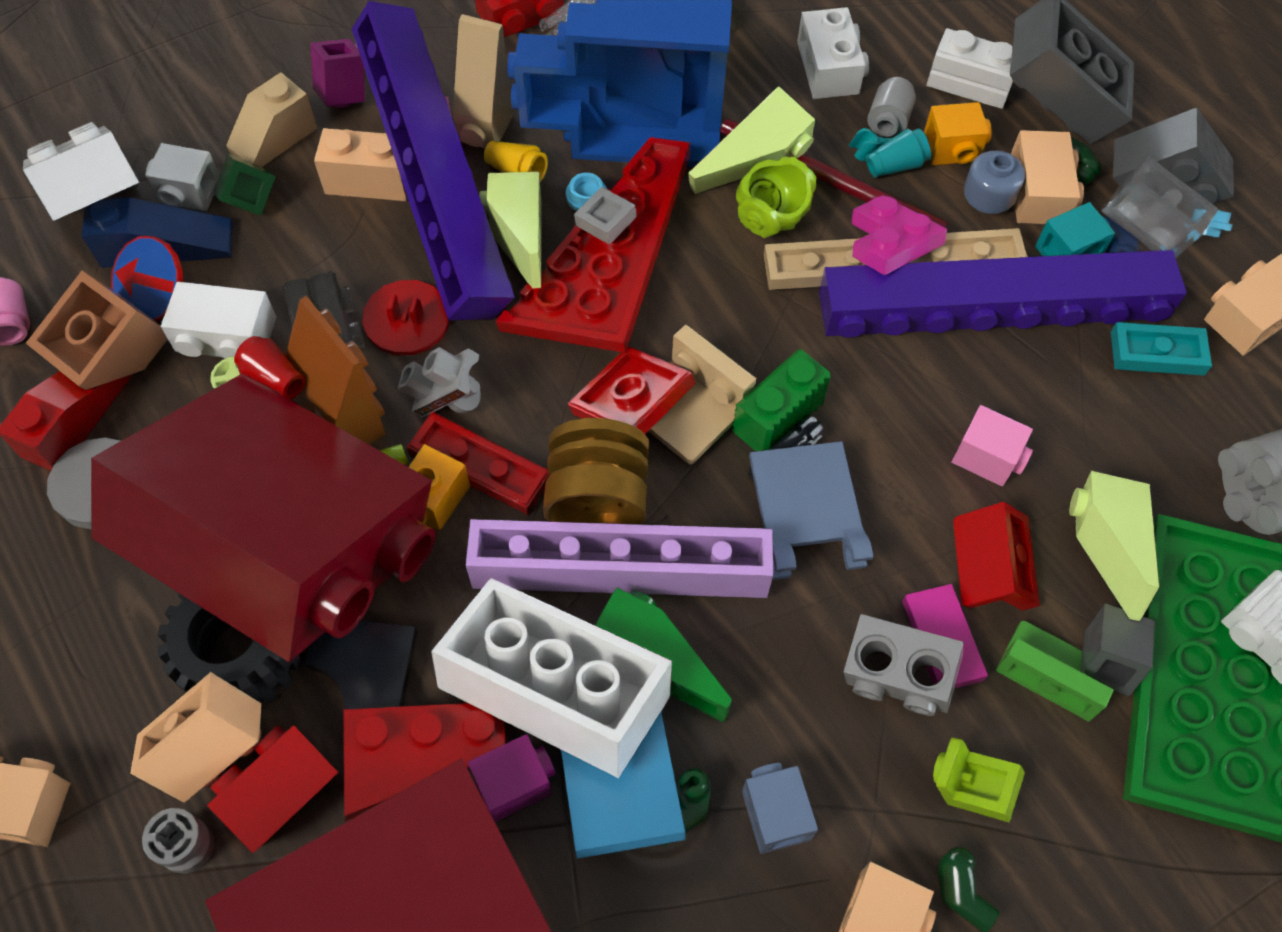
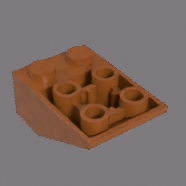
M305 296L299 301L285 356L296 370L305 376L306 385L297 397L290 400L371 445L385 436L386 433L380 419L381 416L385 415V411L373 394L377 391V388L364 369L368 366V362L354 341L351 340L345 344L339 336L342 333L330 311L327 308L319 311L310 299Z

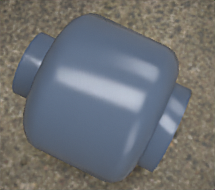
M993 150L981 153L974 159L964 184V196L968 203L980 212L986 214L1005 212L1017 200L1025 181V169L1020 160L1010 153Z

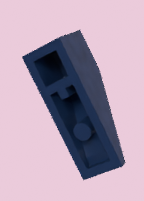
M135 198L105 199L85 206L81 236L101 268L113 267L118 253L125 244L138 236H154L169 243L177 253L180 262L231 258L233 223L231 218Z

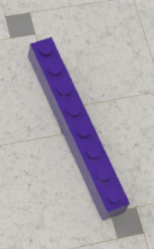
M368 1L353 25L352 32L448 320H493L515 297L414 9Z
M1173 250L907 263L886 275L867 265L825 267L819 290L825 335H841L846 338L856 337L861 334L885 333L887 335H899L904 332L917 331L942 333L956 329L984 331L995 327L1014 326L1026 329L1036 325L1059 324L1061 326H1073L1079 323L1092 322L1116 324V322L1130 320L1158 322L1169 319L1187 294Z

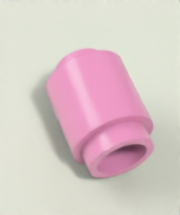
M0 277V345H13L26 338L27 330L30 327V319L21 285L11 279Z

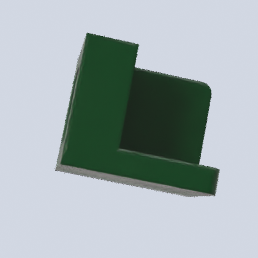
M227 153L214 189V194L220 201L261 216L276 176L268 169Z

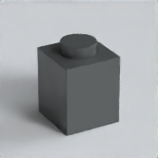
M1105 603L1084 632L1080 672L1118 693L1130 696L1152 669L1155 621L1142 617L1140 621L1129 619L1123 609Z

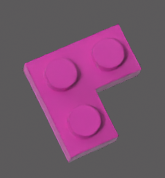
M882 195L853 209L852 225L869 234L854 241L852 257L879 273L886 275L944 245L947 229L931 221L926 215L916 213L899 204L894 198Z

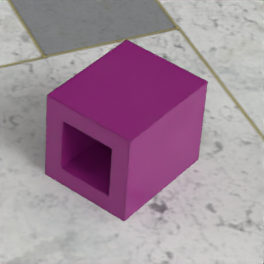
M350 39L310 43L313 90L325 106L345 108L350 106L351 103L365 102L364 65L355 44Z
M527 734L468 762L494 822L552 795L548 778L556 775L552 762L543 745L536 749L533 748Z

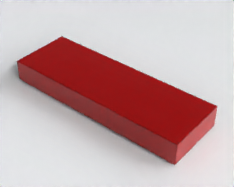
M433 411L407 445L408 453L413 457H416L425 444L465 464L470 486L526 515H529L544 492L545 482L550 476L548 469Z

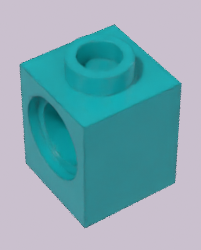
M1088 202L1047 220L1035 248L1042 256L1105 253L1115 232L1110 227L1108 221Z

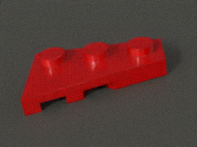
M469 703L345 709V821L355 818L364 813V811L373 808L461 758L468 771L471 772L468 764L469 761L506 744L504 721Z

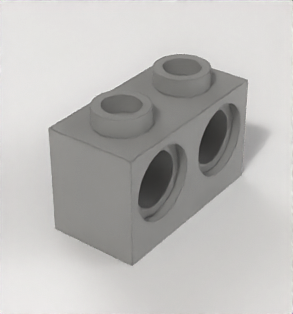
M860 614L843 673L847 684L854 686L852 691L864 698L882 701L884 695L903 700V706L906 709L918 714L934 716L936 710L948 714L963 658L964 642ZM873 652H884L891 657L890 665L882 671H871L863 665L865 658ZM922 666H934L942 672L943 678L938 684L933 686L921 685L913 677L917 669Z

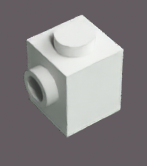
M161 143L154 159H151L147 165L145 176L159 203L178 208L185 207L207 211L214 196L219 173L210 152Z

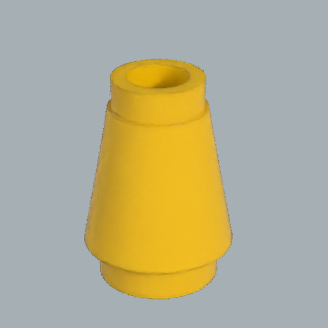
M492 140L487 144L484 151L485 163L501 173L539 172L540 182L546 174L548 166L547 156L536 145Z

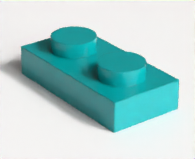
M1116 322L1110 332L1114 369L1205 376L1212 367L1206 328Z

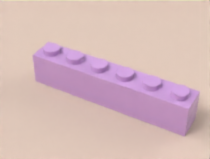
M470 519L466 569L472 589H482L492 578L516 590L613 593L617 587L627 593L635 590L644 594L767 598L773 578L772 529Z

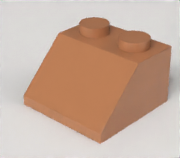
M82 270L26 344L75 384L87 390L145 370L168 338L159 323L120 294Z

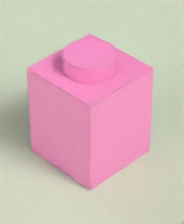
M980 405L951 463L1003 487L1012 471L1019 475L1023 472L1033 452V449L1025 446L1033 429Z

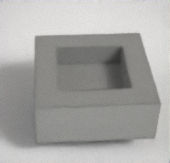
M601 187L574 214L576 226L610 245L637 215L634 204Z

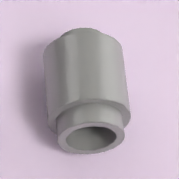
M892 77L878 87L867 117L869 127L876 134L884 137H895L907 128L916 102L914 87L907 79Z

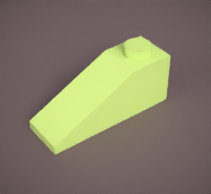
M778 86L689 172L690 189L697 194L742 179L755 164L766 159L780 160L782 157H792L793 155L796 158L800 157L814 141L812 136L815 119Z
M539 172L488 173L487 191H480L479 197L485 208L486 217H489V225L493 237L532 288H541L542 203Z
M1091 471L1083 489L1076 488L1070 502L1069 514L1076 517V537L1129 619L1140 621L1159 588L1150 484Z

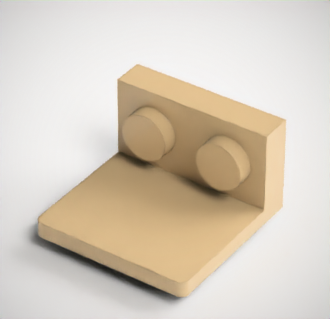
M685 324L673 335L672 361L670 363L691 371L696 384L648 432L685 462L693 464L733 425L734 414L736 413L734 411L736 409L735 405L755 388L756 378Z

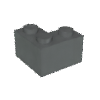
M1197 107L1114 139L1113 178L1132 201L1174 187L1191 211L1195 210L1196 206L1205 207L1234 197L1233 157Z

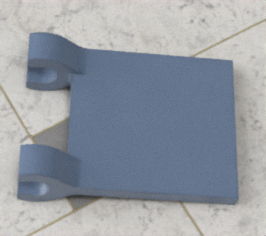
M842 441L750 452L749 459L764 529H772V580L791 578V570L796 569V560L792 547L843 541V557L846 569L854 570L867 567L866 560H872L873 550L871 542L862 527Z

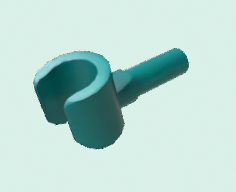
M862 128L848 146L858 149L854 154L855 158L865 162L867 154L872 153L892 138L878 137L873 131Z

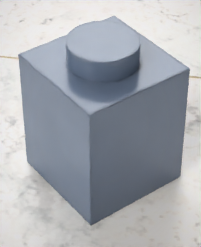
M773 763L753 770L751 772L752 778L746 779L742 795L760 854L811 841L817 833L818 827L798 766L783 769L781 763Z

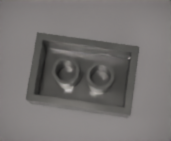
M1041 0L1015 18L1010 77L1018 87L1025 88L1039 100V103L1045 110L1052 111L1065 122L1071 132L1078 133L1089 144L1132 121L1134 61L1067 0Z

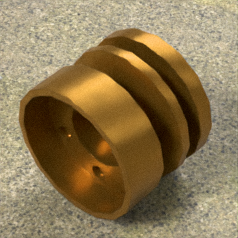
M582 418L570 420L557 426L549 435L550 455L547 459V467L550 476L545 482L544 518L548 522L643 525L646 517L647 485L643 480L647 477L649 439L640 429L628 423L609 418Z

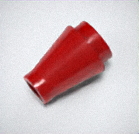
M252 336L238 347L234 356V362L238 367L239 374L243 373L289 400L294 399L303 391L306 385L305 376L296 370L274 340Z

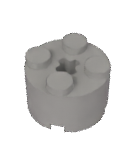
M1282 429L1235 443L1230 448L1222 450L1218 456L1226 492L1223 500L1225 512L1231 520L1235 522L1242 520L1256 532L1268 535L1282 532Z

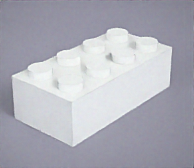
M490 578L431 651L439 689L617 778L622 774L670 697L671 660Z

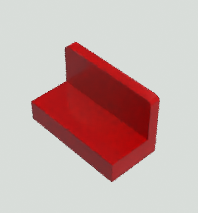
M1004 501L956 516L953 520L961 604L967 608H974L1003 600L1022 611L1039 607L1040 601L1029 517Z

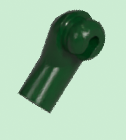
M1071 137L1072 148L1078 151L1079 156L1076 171L1078 182H1082L1083 185H1089L1094 180L1095 175H1100L1102 164L1090 147Z
M699 769L686 770L677 783V793L685 833L702 823L708 813L711 782L707 775Z
M962 847L951 848L947 854L941 857L938 866L941 898L950 909L978 930L988 932L997 920L1000 911L976 893L974 877L976 864L973 855Z

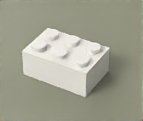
M93 122L69 131L68 133L72 140L55 146L51 139L27 150L28 159L23 160V171L53 221L139 183L113 134L105 126L97 128Z

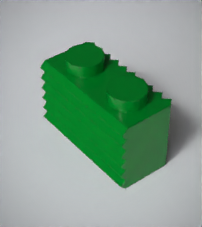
M798 349L735 405L736 409L734 411L736 413L733 419V432L754 451L768 450L790 429L796 428L795 425L804 416L811 415L812 411H817L818 406H823L830 381V372L805 351Z

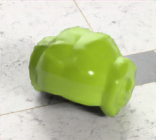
M786 156L780 160L766 159L758 162L742 178L736 191V201L739 205L737 210L741 223L751 232L763 238L771 237L779 231L792 230L811 208L813 192L817 187L815 174L805 163L799 161L796 157Z

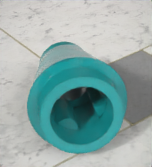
M907 128L875 149L872 153L867 154L865 157L866 164L874 178L921 168L923 163L931 158L930 145L921 129L918 128L912 131Z

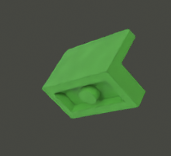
M1021 621L1018 624L995 670L1088 722L1106 708L1114 691L1112 688L1080 672L1081 650L1027 621Z

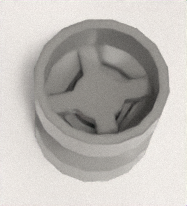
M169 808L157 813L145 826L142 836L143 850L149 859L174 873L181 874L197 871L205 865L212 855L215 844L214 836L209 826L191 813L180 808ZM177 831V833L174 834L171 839H169L171 834Z

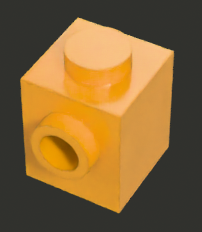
M980 102L931 106L924 129V134L931 149V165L966 164L973 162L983 152L985 144H988L991 140L992 128L990 120L984 117Z
M424 444L409 465V468L432 480L423 523L440 531L470 488V482L465 464Z

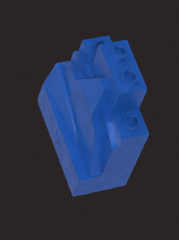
M596 0L594 4L569 2L567 22L559 21L557 36L519 33L516 52L510 51L508 54V78L515 79L511 90V107L519 111L520 127L564 130V141L571 142L572 159L629 163L650 137L690 142L691 155L687 167H695L720 141L727 53H729L732 0Z

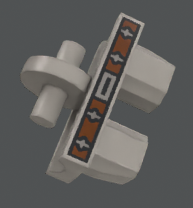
M438 347L429 353L423 366L414 361L407 364L403 368L398 390L415 398L411 412L424 417L432 411L434 412L447 405L458 413H467L475 409L481 399L480 384L469 375V371L472 365L478 362L479 354L468 348L454 356Z

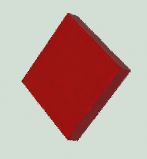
M628 346L626 353L621 352L568 403L572 414L581 419L609 418L628 423L646 434L696 382L691 371Z

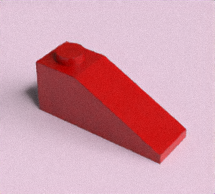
M58 371L23 395L0 425V436L20 458L51 471L55 462L68 449L85 441L133 374L85 390Z

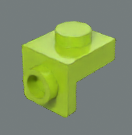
M952 737L946 753L941 752L937 757L933 777L947 805L1010 823L1025 773L1020 764L970 752L962 739Z

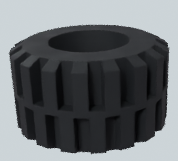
M181 594L178 597L182 602L177 607L169 605L164 614L169 619V624L160 625L157 635L164 642V644L157 647L158 656L165 663L163 669L166 674L185 693L212 672L257 701L264 699L267 704H270L278 698L273 692L279 686L287 690L293 682L288 673L290 670L299 671L302 663L299 655L288 662L254 640L248 650L237 659L221 664L209 663L210 651L215 640L232 626Z

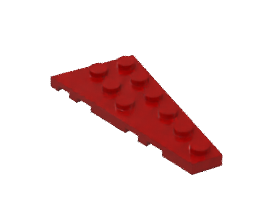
M650 137L622 170L623 177L612 190H609L634 204L637 217L610 245L575 226L546 260L547 267L541 273V288H532L527 283L519 292L520 300L509 312L504 310L497 318L498 330L505 333L626 353L691 155L690 142Z

